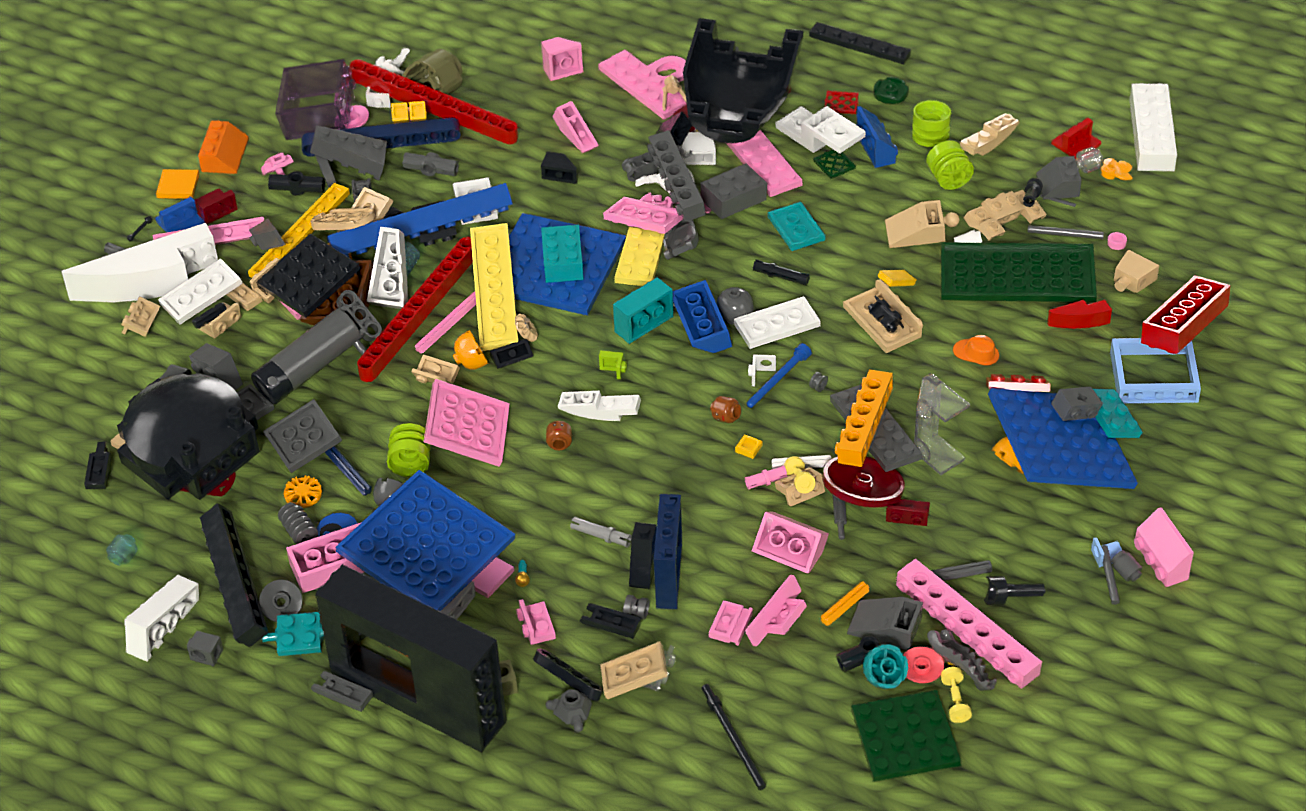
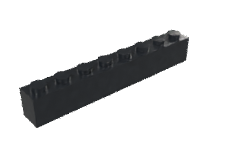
M217 503L200 517L201 529L205 534L206 545L209 548L210 559L215 568V576L220 585L219 590L222 593L224 606L227 609L228 621L232 626L233 637L238 643L251 647L269 632L232 511Z

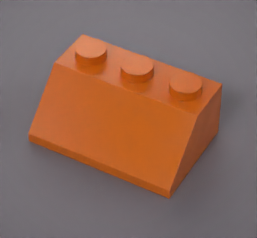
M211 121L198 155L201 171L237 174L249 136L230 122Z

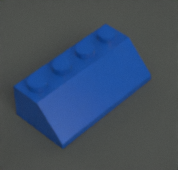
M706 280L672 291L673 303L692 347L711 353L732 347L728 329Z

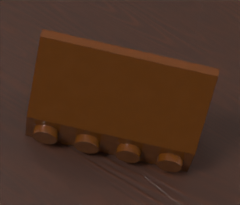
M356 260L355 262L359 264L361 269L307 318L301 315L300 321L316 325L338 308L337 298L345 290L353 291L368 309L370 303L367 302L373 270L372 261ZM348 297L342 298L345 304H351V300ZM355 312V317L363 320V315L360 312Z

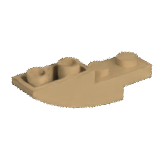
M1005 113L985 123L982 131L960 141V145L963 150L972 155L978 153L983 156L1001 144L1018 126L1019 120Z

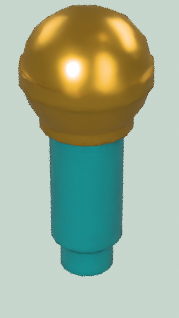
M520 560L518 575L515 578L516 584L520 587H525L530 582L525 560Z

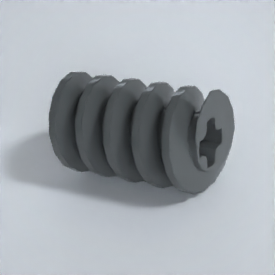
M290 502L281 507L278 512V519L282 522V525L295 544L314 539L318 536V530L301 506Z

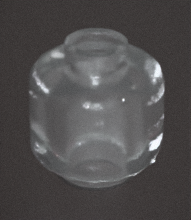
M1093 147L1081 150L1076 154L1078 170L1085 174L1098 170L1101 167V163H1103L1101 152Z

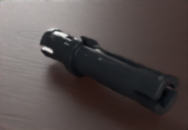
M756 259L753 264V271L767 274L771 278L778 277L807 286L810 280V274L780 267L777 263H766Z

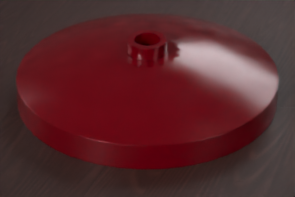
M835 457L826 463L822 474L823 484L829 492L843 501L863 507L877 508L893 505L901 499L905 487L904 479L897 470L893 469L885 472L876 459L871 457L865 458L862 467L838 463V457Z

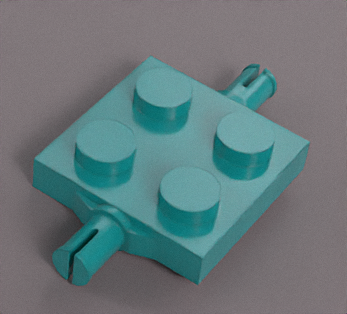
M319 612L277 615L275 632L266 634L262 641H276L278 656L321 653V643L324 634Z

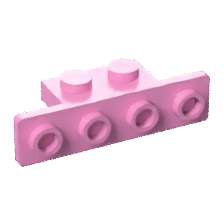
M789 575L745 630L753 646H758L767 633L785 635L807 607L804 600L795 599L801 592V588L794 575Z

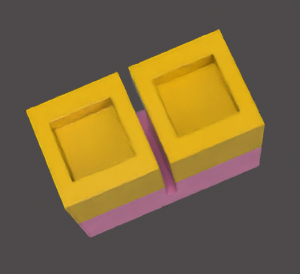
M425 101L409 102V107L407 102L391 104L392 121L394 124L427 120Z

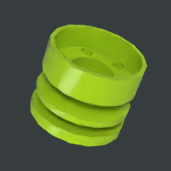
M928 100L920 102L914 107L912 138L917 144L925 147H934L941 142L949 140L951 109L949 106L940 101Z
M948 140L935 145L927 155L926 163L939 185L944 189L953 190L962 187L971 179L974 173L971 161L961 145L956 141Z
M407 423L398 425L391 430L388 443L387 465L393 473L399 476L412 477L418 470L423 473L428 470L431 444L423 442L424 427Z

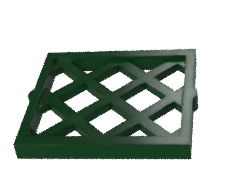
M834 149L813 158V161L830 179L856 169V165L843 152L838 153ZM828 158H834V162L827 160ZM837 159L843 160L842 163L836 161ZM826 163L833 164L832 167H826ZM835 165H840L841 169L834 167Z

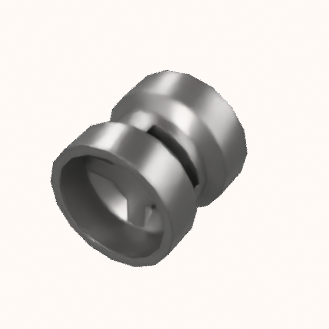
M627 595L623 613L645 620L648 615L650 600L647 598L637 599L633 595Z

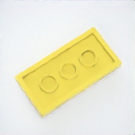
M629 227L615 274V283L644 286L646 283L654 280L664 245V234L652 230Z

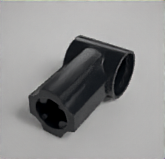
M867 636L861 639L859 645L836 654L841 670L847 672L863 665L867 653L879 646L878 640L872 636Z

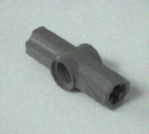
M405 152L402 162L403 167L421 170L426 176H433L435 173L457 176L459 161L443 159L433 152L428 153L426 156Z

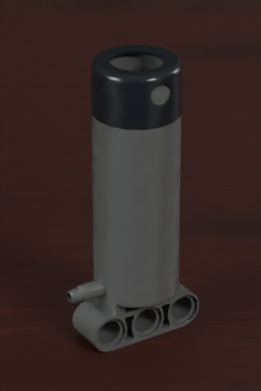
M343 291L336 301L338 308L251 374V379L256 389L273 405L287 397L352 345L363 355L366 349L360 342V339L363 338L369 342L375 340L381 334V325L353 291ZM348 297L351 300V304H345L342 298ZM355 312H360L363 315V320L357 319ZM367 327L373 328L375 335H370Z

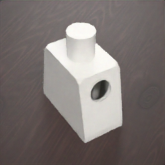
M696 129L694 132H689L681 148L684 149V154H689V150L692 151L690 157H682L685 164L716 165V149L713 139L697 132Z

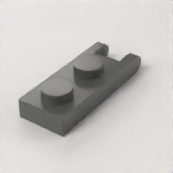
M323 671L320 675L322 679L326 680L322 686L313 684L311 687L315 693L360 712L363 711L373 697L371 690L326 671Z

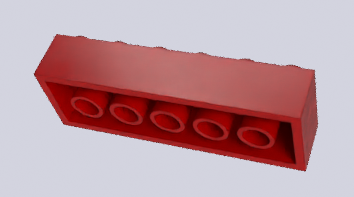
M1196 275L1193 276L1143 322L1141 343L1151 348L1165 350L1171 354H1178L1228 307L1231 285Z

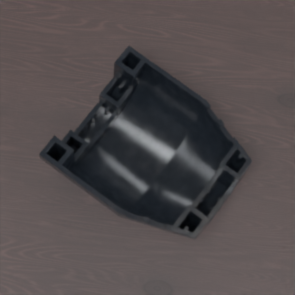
M699 18L683 69L688 118L693 127L704 136L719 142L741 143L752 139L782 106L788 96L803 41V31L786 29L782 47L769 46L767 55L736 51L735 41L718 39L716 20Z

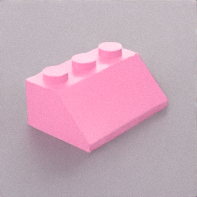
M1162 507L1158 508L1137 528L1134 544L1137 550H1140L1144 555L1146 563L1151 565L1155 571L1157 579L1161 580L1165 587L1189 579L1194 552Z
M765 512L752 552L805 573H810L823 553L829 533L775 512Z

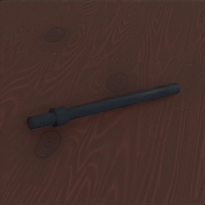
M709 684L703 685L701 689L707 698V705L711 711L715 712L758 790L765 789L766 784L721 707L722 702L713 693Z

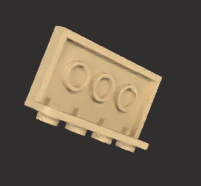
M881 279L876 280L875 288L843 301V308L885 353L922 337L923 323L920 318H917L910 308L903 304L899 296L895 295ZM875 295L880 300L884 299L890 305L892 312L896 310L902 317L901 323L904 328L898 325L896 331H887L869 313L868 306L877 302L874 297Z

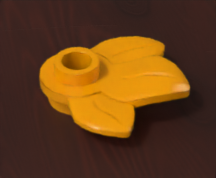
M1108 158L1103 162L1101 175L1110 180L1115 179V177L1121 180H1132L1133 177L1128 172L1133 167L1128 162H1117L1113 158Z

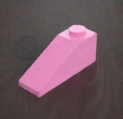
M572 101L556 108L553 115L555 122L561 132L582 153H586L599 146Z

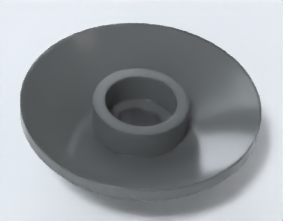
M275 580L264 587L260 594L259 604L263 614L268 619L277 622V615L299 613L302 607V595L298 587L292 582ZM280 598L285 600V604L282 606L277 604Z

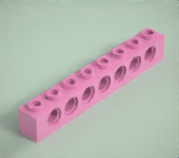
M914 559L897 572L896 585L900 591L909 595L913 600L923 602V608L933 618L938 619L944 624L946 629L955 633L963 643L968 644L980 657H984L996 670L1001 671L1010 682L1022 689L1040 675L1041 660L917 559Z

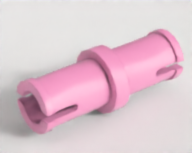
M784 465L768 471L765 469L761 471L762 473L745 477V483L748 490L761 485L768 486L771 485V482L787 477V471Z

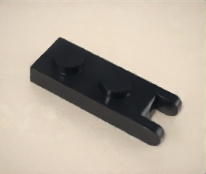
M589 603L586 607L588 611L593 612L591 617L582 616L580 622L584 625L634 639L642 623L640 617Z

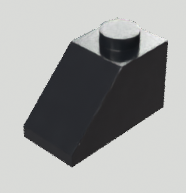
M546 152L541 164L542 179L577 184V168L566 155Z

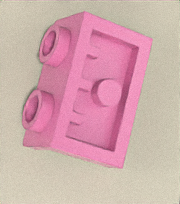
M523 599L519 600V609H516L519 622L523 621L524 623L522 625L523 635L529 638L530 644L533 645L556 639L545 602L525 606Z

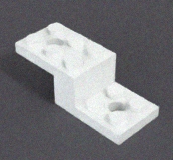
M801 106L776 122L778 130L813 153L825 145L841 153L863 139L866 131L828 106L815 114Z

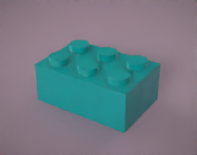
M579 225L541 228L546 283L583 280Z
M657 277L614 303L615 333L630 344L672 318V288Z

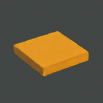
M163 169L156 192L157 198H193L199 178V170Z

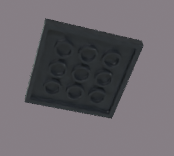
M309 234L256 283L258 287L307 318L361 268L352 259L312 234Z

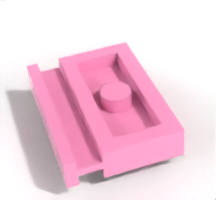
M723 600L710 628L709 638L727 643L734 642L735 645L739 646L753 614V608L746 609L742 605Z

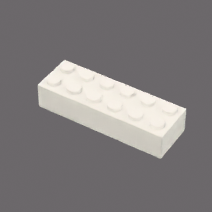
M1132 84L1130 108L1137 170L1175 171L1177 150L1168 84Z

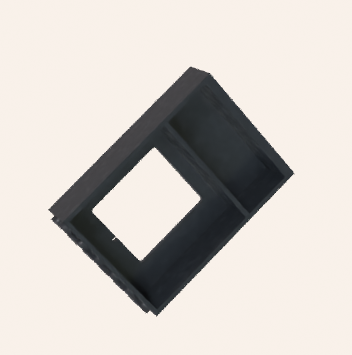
M343 564L331 574L323 586L318 588L315 595L331 674L371 690L373 698L481 753L507 722L497 639ZM359 633L409 657L412 671L362 647Z

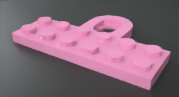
M623 50L598 64V69L663 120L671 117L673 113L687 105L680 92L676 94L668 92L666 110L663 111L662 88L665 87V79L673 75L677 77L678 82L684 80L683 69L686 60L681 57H663L646 66L627 50ZM669 69L676 70V72L668 76H660L657 74L661 71H667Z

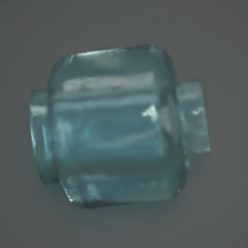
M129 534L116 535L106 548L107 558L118 566L128 564L138 551L135 539Z

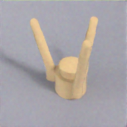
M673 75L667 77L664 81L665 87L662 88L663 111L666 110L668 92L670 94L680 92L686 102V95L681 85H679L677 77Z

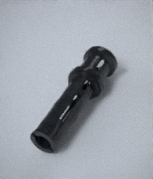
M1031 178L1028 180L1024 190L1026 194L1023 198V204L1026 207H1032L1035 204L1036 198L1040 196L1043 189V183L1040 179Z

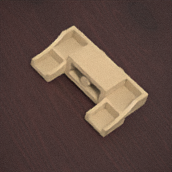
M1020 190L1015 193L1013 191L1006 194L1003 192L993 199L988 198L981 203V207L968 211L964 219L969 227L979 230L990 241L992 238L998 235L1002 236L1006 232L1001 226L1002 224L1017 219L1020 214L1030 224L1037 219H1043L1047 214L1037 200H1035V204L1032 207H1026L1023 204V198L1026 193L1024 190Z

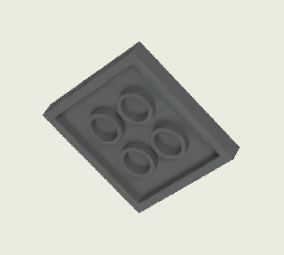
M314 399L263 431L290 473L342 441Z

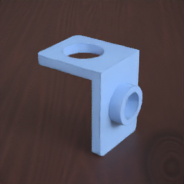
M1097 537L1093 538L1091 551L1098 566L1102 567L1104 552ZM1117 541L1105 544L1108 546L1111 560L1117 553L1122 551Z

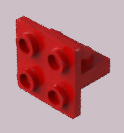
M1086 118L1054 138L1051 144L1069 156H1074L1076 160H1080L1099 147L1102 141L1091 135L1093 121Z

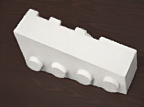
M380 227L367 302L372 305L402 309L408 302L404 233L399 229Z
M177 575L158 592L154 593L145 603L141 604L132 614L128 615L125 619L126 653L147 662L152 657L150 652L154 647L158 649L163 644L161 639L167 632L172 633L176 628L178 619H183L199 601L198 583Z

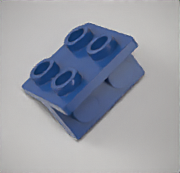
M192 197L160 211V216L155 218L156 222L166 233L185 230L204 223V220L197 214L195 200Z

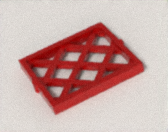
M827 91L825 107L829 103L832 105L829 108L837 113L856 114L859 93ZM849 101L851 103L846 105L844 102ZM840 104H842V105L844 106V107L841 108V109L838 107V105H840Z

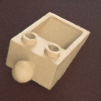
M940 200L920 202L885 220L889 248L945 242V224L949 227L957 226L959 216L954 212H950L943 217Z

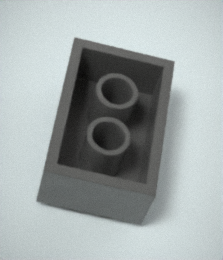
M745 163L701 182L700 196L703 202L720 219H723L765 201L767 198V182Z

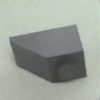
M268 218L249 229L252 235L249 237L255 247L258 245L261 250L285 245L278 231Z

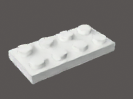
M219 259L158 300L160 305L181 325L243 283L241 278L222 259Z
M803 296L734 318V325L749 349L820 327V319Z

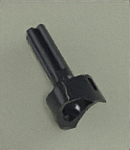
M986 576L989 587L984 602L986 605H1004L1007 597L1044 596L1046 589H1044L1043 583L1007 584L1004 576Z

